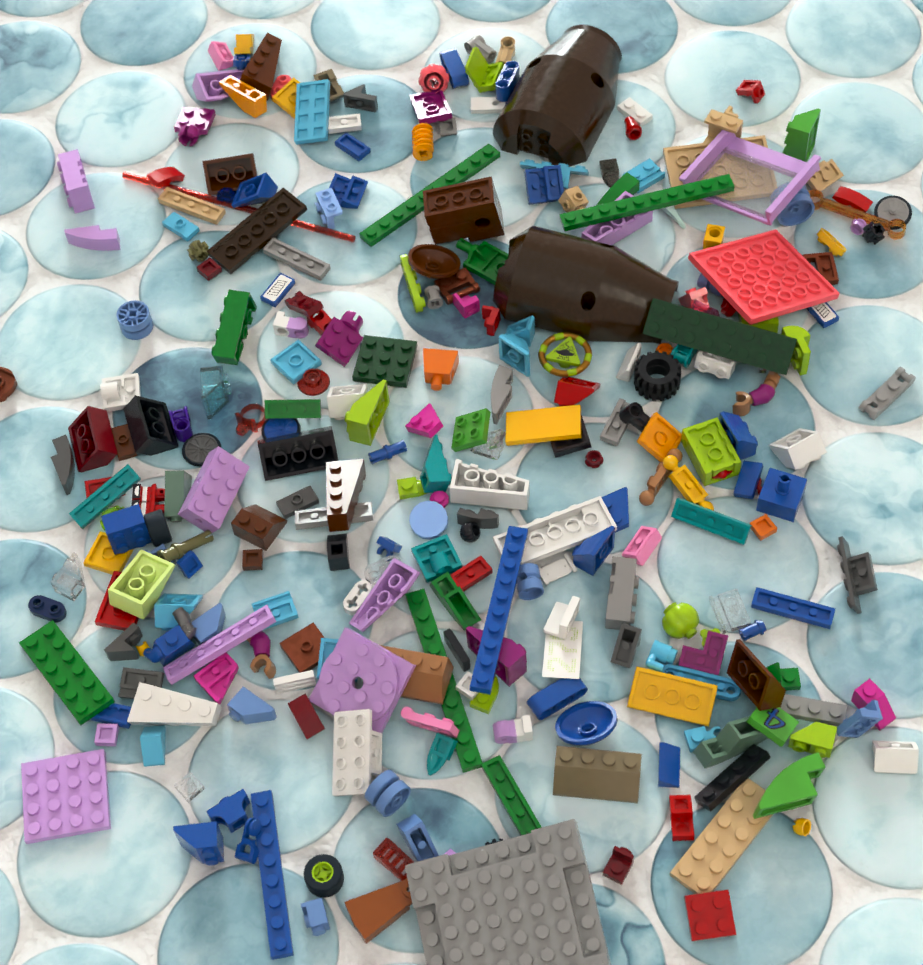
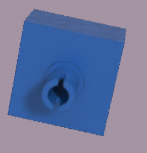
M769 468L758 497L756 511L794 522L805 493L807 479Z

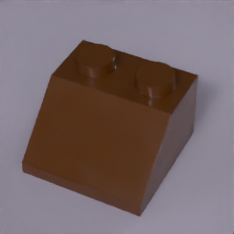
M254 504L242 508L231 522L234 535L267 551L286 525L287 520Z

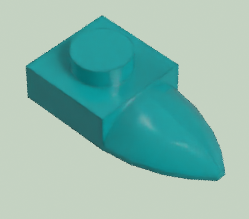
M440 733L436 734L427 757L428 775L431 776L439 771L446 760L450 761L458 741Z

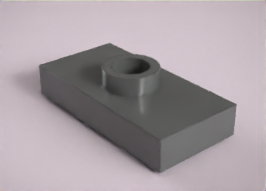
M307 486L276 501L285 519L295 515V511L305 510L319 503V499L311 486Z

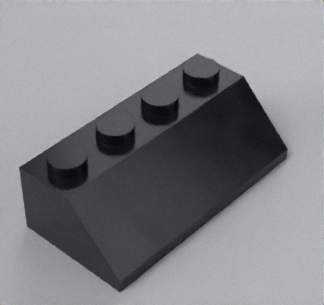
M332 426L258 440V449L265 481L326 469V462L339 461Z

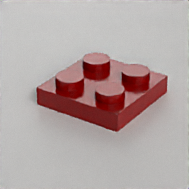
M729 890L684 896L691 942L736 935Z

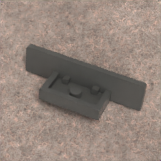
M841 536L838 537L839 544L837 549L843 560L840 562V565L846 576L844 585L849 592L847 602L849 607L859 614L862 613L859 595L878 590L872 558L869 552L851 557L849 544Z

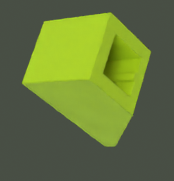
M814 722L791 734L788 747L796 752L812 754L819 752L821 758H830L837 727Z

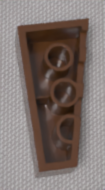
M268 32L240 78L244 83L266 94V101H268L272 90L282 39Z

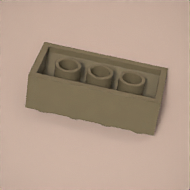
M557 746L553 795L638 803L642 754Z

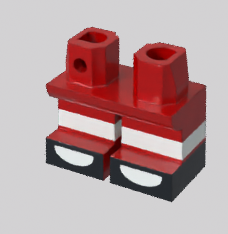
M133 484L131 506L139 504L143 516L159 509L164 514V504L159 505V502L165 501V489L157 488L156 484H152L151 487Z

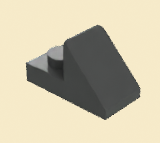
M365 84L343 94L345 107L376 112L378 109L377 96L366 94Z
M133 622L104 649L110 661L139 659L132 646L138 644L143 637L140 628Z
M625 623L621 624L611 658L612 663L631 668L636 649L640 645L642 629Z

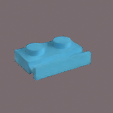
M650 158L627 171L640 181L637 193L665 178V172H662L660 167Z
M289 591L252 603L254 612L268 605L276 619L275 623L263 630L299 618Z

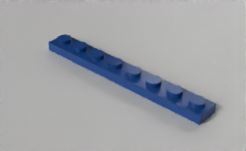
M271 790L251 793L253 818L261 821V830L256 836V843L259 849L258 859L271 959L274 960L294 956L273 794Z

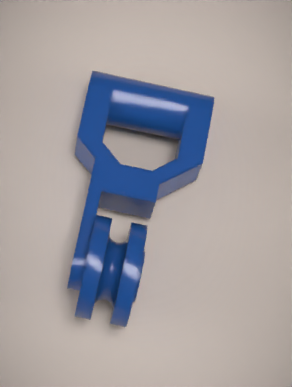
M249 818L245 822L241 843L237 844L235 858L252 864L256 863L259 849L256 845V840L249 838V836L255 837L259 834L261 830L260 820ZM246 845H249L251 848L250 854L244 852Z

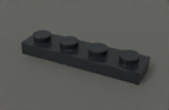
M753 744L694 797L696 803L711 812L770 759L769 753Z

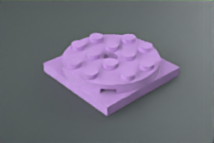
M345 627L333 652L327 657L322 666L319 680L309 700L333 716L335 712L371 709L372 731L382 733L416 665ZM361 677L363 680V686L360 689H357L355 686V679Z

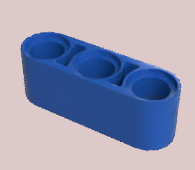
M456 48L439 52L441 64L449 74V82L452 88L455 89L469 85L468 75L465 72V67Z
M508 61L505 63L496 81V99L498 101H507L519 81L520 68L518 62Z
M580 677L579 679L561 678L531 696L527 700V705L538 720H543L586 694L588 688Z

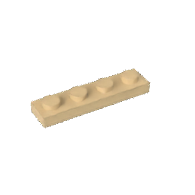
M166 187L158 198L160 204L216 225L226 214L225 208Z

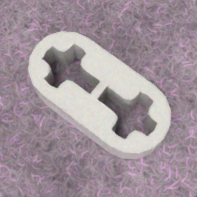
M358 581L344 599L343 607L348 615L354 616L371 592L372 586L368 581ZM367 588V592H366V591H363V592L360 594V589L363 590V589ZM354 602L356 603V607L352 606L349 608V604L353 605Z

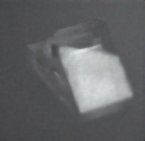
M502 429L488 432L487 443L472 447L470 451L493 460H498L504 448L503 439L506 433Z

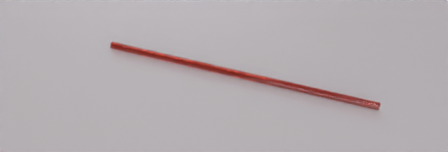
M126 171L122 174L123 178L154 186L147 177ZM169 184L171 189L204 201L233 208L231 206L233 201ZM161 186L158 188L166 189V187L168 186ZM242 206L233 209L252 214L258 208ZM297 219L290 224L350 242H355L356 239L355 235Z

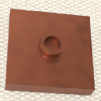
M313 622L279 644L300 673L318 666L321 638L325 637Z

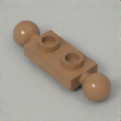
M676 448L671 449L667 456H675L678 459V463L683 457L682 452ZM663 462L658 464L656 474L650 476L647 482L648 490L641 492L639 495L640 503L645 506H649L654 502L655 496L672 472V470H667L663 466Z

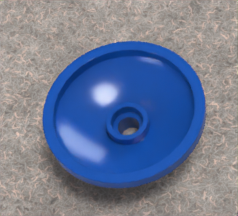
M588 701L576 704L565 710L558 717L555 729L558 737L565 743L586 746L597 743L609 736L615 729L618 718L615 709L611 705L600 701Z

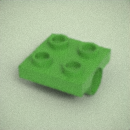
M487 408L455 418L451 449L458 452L487 443L491 413Z

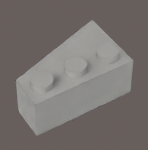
M612 556V571L605 620L606 629L620 630L622 623L634 624L635 612H632V606H636L637 594H634V588L638 589L639 577H636L637 559Z

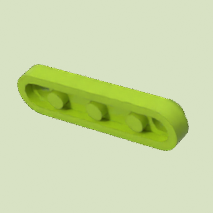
M407 254L399 255L415 312H422L426 304L424 297H420L422 293L420 284H416L415 281L417 280L416 271L411 269Z

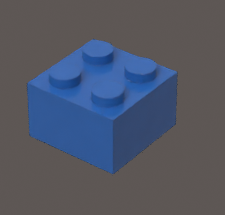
M139 504L101 516L114 555L152 543Z

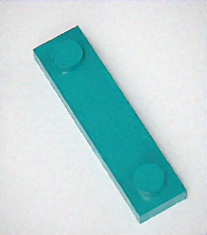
M127 464L69 513L70 516L82 529L85 528L131 489L133 484H137L141 478Z
M677 498L671 515L675 519L743 545L746 543L752 526L681 498Z

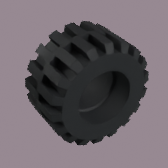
M655 351V353L648 352L647 355L643 354L641 359L637 360L634 368V385L636 391H639L638 394L640 396L644 395L645 399L648 400L650 398L656 402V400L664 401V398L670 399L671 395L674 396L677 393L681 381V365L677 358L674 359L672 354L667 355V352L664 351L663 353ZM661 374L665 377L653 378L650 375Z

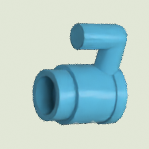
M655 640L645 665L648 668L662 672L664 664H674L678 650Z

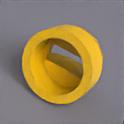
M805 818L794 820L795 825H792L793 831L798 835L807 836L811 830L810 820Z

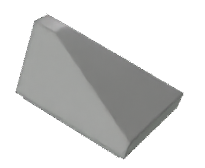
M455 117L443 122L439 121L441 137L457 134Z

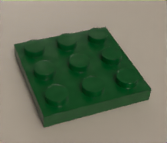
M364 335L352 376L353 381L378 384L384 379L387 380L388 386L407 388L418 346L417 341Z

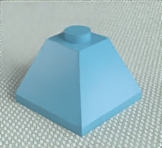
M501 334L499 336L500 359L529 377L530 353L528 344L523 338H519L514 334Z
M164 593L154 604L155 628L169 631L179 625L172 613L176 609L183 607L190 614L203 599V595Z

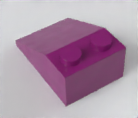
M468 626L466 628L467 645L477 656L483 630ZM504 637L495 674L510 687L527 672V652L521 644H516L513 640Z

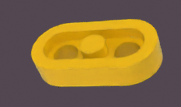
M821 228L818 231L817 240L823 245H827L830 248L829 251L834 256H842L847 251L827 230Z

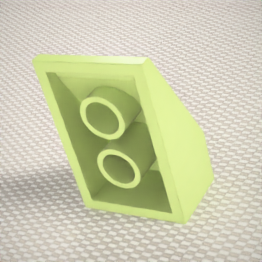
M141 549L108 589L110 605L144 620L161 595L175 568V564Z

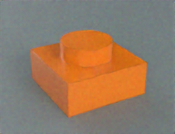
M767 514L750 522L752 531L760 541L777 532V527Z

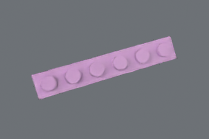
M263 606L164 666L163 669L170 684L173 685L275 623L276 619L269 606Z

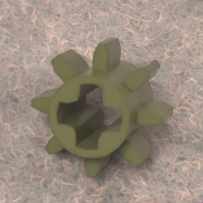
M200 240L191 242L189 249H187L189 257L192 261L195 259L198 262L206 260L208 258L207 250H209V246L205 241L202 243Z

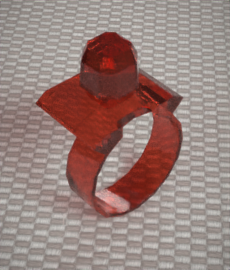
M249 404L240 413H235L238 423L236 433L238 435H245L249 429L252 432H258V428L263 426L267 420L265 415L258 423H256L255 418L247 419L243 417L251 409L261 410L265 414V409L261 405Z

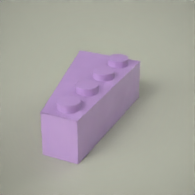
M78 149L58 154L59 162H57L59 171H62L60 176L63 184L65 183L63 186L66 196L69 195L67 198L69 208L73 207L75 214L94 209V203Z
M624 191L615 201L634 197V195ZM653 211L590 225L581 233V238L613 245L652 222Z

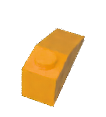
M232 75L219 81V85L243 112L257 118L267 111L266 94Z

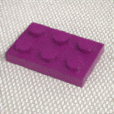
M436 89L431 90V92L409 95L419 124H431L452 119V112L442 90Z

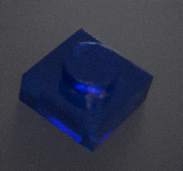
M228 187L221 188L217 193L216 200L232 203L237 191H233L232 188Z

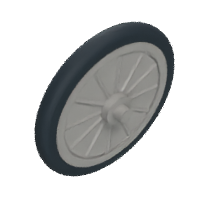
M891 195L877 202L874 208V216L876 221L881 223L884 228L895 230L909 223L912 217V209L904 198Z

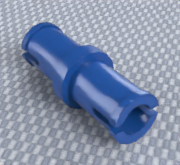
M404 440L389 446L384 445L383 448L368 453V456H370L369 460L373 465L384 459H392V456L406 452L407 448L405 447L407 446Z

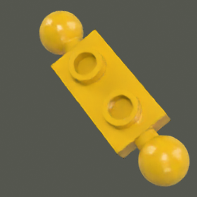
M666 456L663 460V466L667 470H672L673 473L668 477L684 498L689 502L714 511L713 504L704 500L708 496L707 492L684 464L679 468L678 459L675 456Z

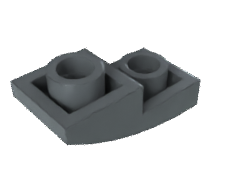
M460 508L457 512V521L461 525H464L466 522H473L480 529H493L499 526V515L492 510L482 508L478 514L470 509Z

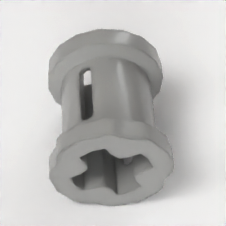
M436 285L426 287L424 292L428 298L427 306L430 309L440 308L443 305V300L439 295V287Z

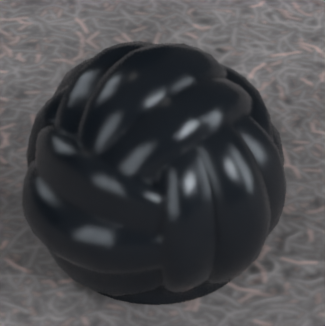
M466 522L461 526L460 536L466 542H475L480 537V528L476 523Z

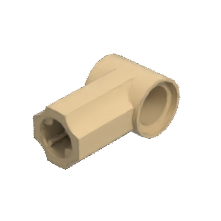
M510 36L501 39V47L495 62H503L505 65L506 62L512 61L515 55V40Z

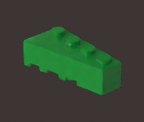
M229 290L228 295L224 297L225 307L224 311L220 314V327L216 330V344L212 346L211 353L217 363L238 365L244 348L242 340L247 339V325L252 324L253 317L251 315L252 312H256L257 306L250 292Z

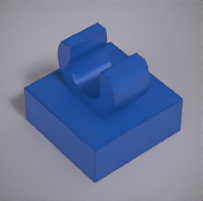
M379 536L376 542L381 545L377 549V554L382 555L383 551L386 550L387 555L385 559L388 560L393 557V552L399 553L402 548L400 544L383 536Z
M191 550L176 562L187 578L193 576L203 567L196 554Z

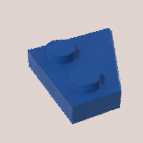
M627 487L601 497L617 526L615 533L629 527Z

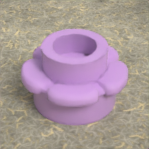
M854 219L850 228L854 234L861 235L865 232L863 228L867 224L863 219Z

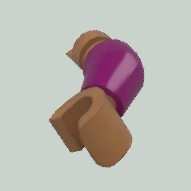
M769 371L764 383L757 389L749 392V394L743 391L736 392L737 402L733 405V414L740 417L745 416L750 412L751 404L752 406H757L771 401L781 376L776 372Z
M260 631L247 639L250 646L253 647L255 656L250 668L256 673L259 672L260 667L266 665L264 672L269 679H272L276 674V667L269 658L271 641L267 634Z

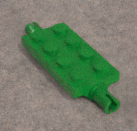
M460 238V241L458 240L456 243V248L468 253V258L464 261L463 268L466 267L468 271L495 285L498 270L504 266L506 259L508 260V253L486 241H483L480 245H473Z

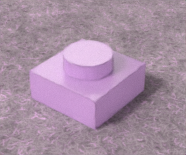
M97 724L95 745L116 746L119 732L118 724Z

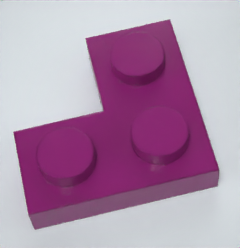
M708 630L704 649L700 650L683 645L678 665L719 676L728 635Z

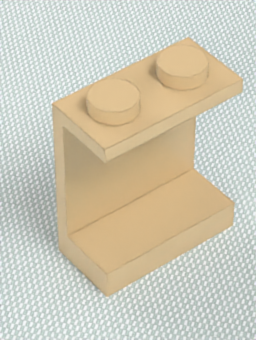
M711 109L704 120V123L709 124L708 136L703 143L712 142L722 130L734 133L736 137L741 138L743 120Z

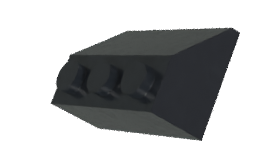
M135 395L123 408L135 452L152 456L177 448L178 442L166 403Z

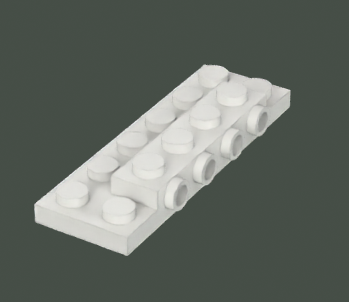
M601 496L578 505H571L562 511H555L549 516L537 518L528 524L516 526L528 529L521 565L536 562L580 545L584 540L610 526L615 527V531H617V526ZM507 532L493 536V542L500 556H502Z

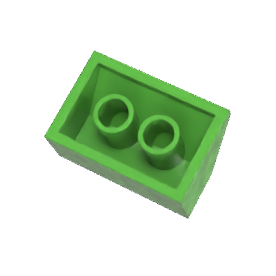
M814 109L795 115L793 121H789L786 128L788 134L784 141V144L787 145L783 150V154L805 162L808 161L815 146L821 109Z

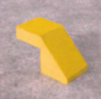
M236 34L234 54H253L254 34Z

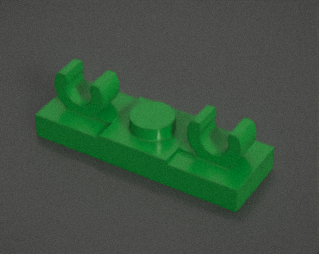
M321 399L265 400V419L321 418Z

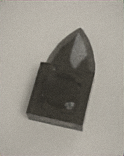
M616 158L599 161L603 181L609 188L619 180V168Z

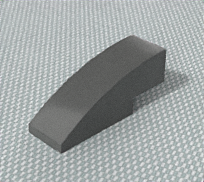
M66 435L52 440L57 454L51 456L64 491L66 495H69L74 482L75 461L69 440Z

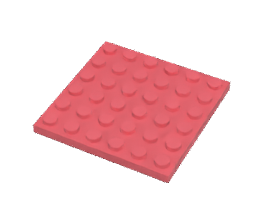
M776 229L689 253L688 259L749 325L838 299L840 294Z

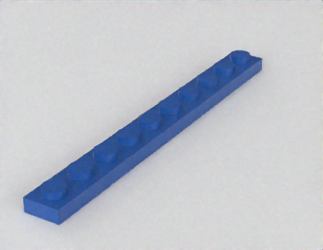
M508 527L470 683V691L491 694L528 536L527 528Z

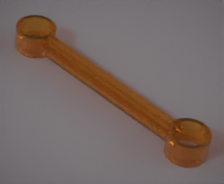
M813 189L808 191L810 197H818L820 199L819 202L814 203L815 210L824 208L851 219H863L866 224L872 221L874 223H881L888 236L892 239H901L905 235L906 223L901 219L888 221L824 198L823 193L819 190ZM899 226L903 230L901 232H893L891 228Z

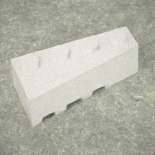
M456 459L450 484L451 503L527 510L530 496L529 480L509 474L501 475L492 469L487 471L478 468V465L472 463L467 465L462 463V460Z
M139 682L127 722L132 725L216 726L222 706L216 702Z

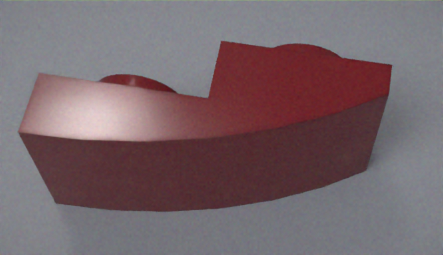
M306 693L288 703L306 739L325 729Z

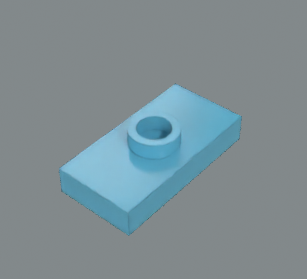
M176 212L170 214L162 222L164 227L187 242L200 231L198 226Z

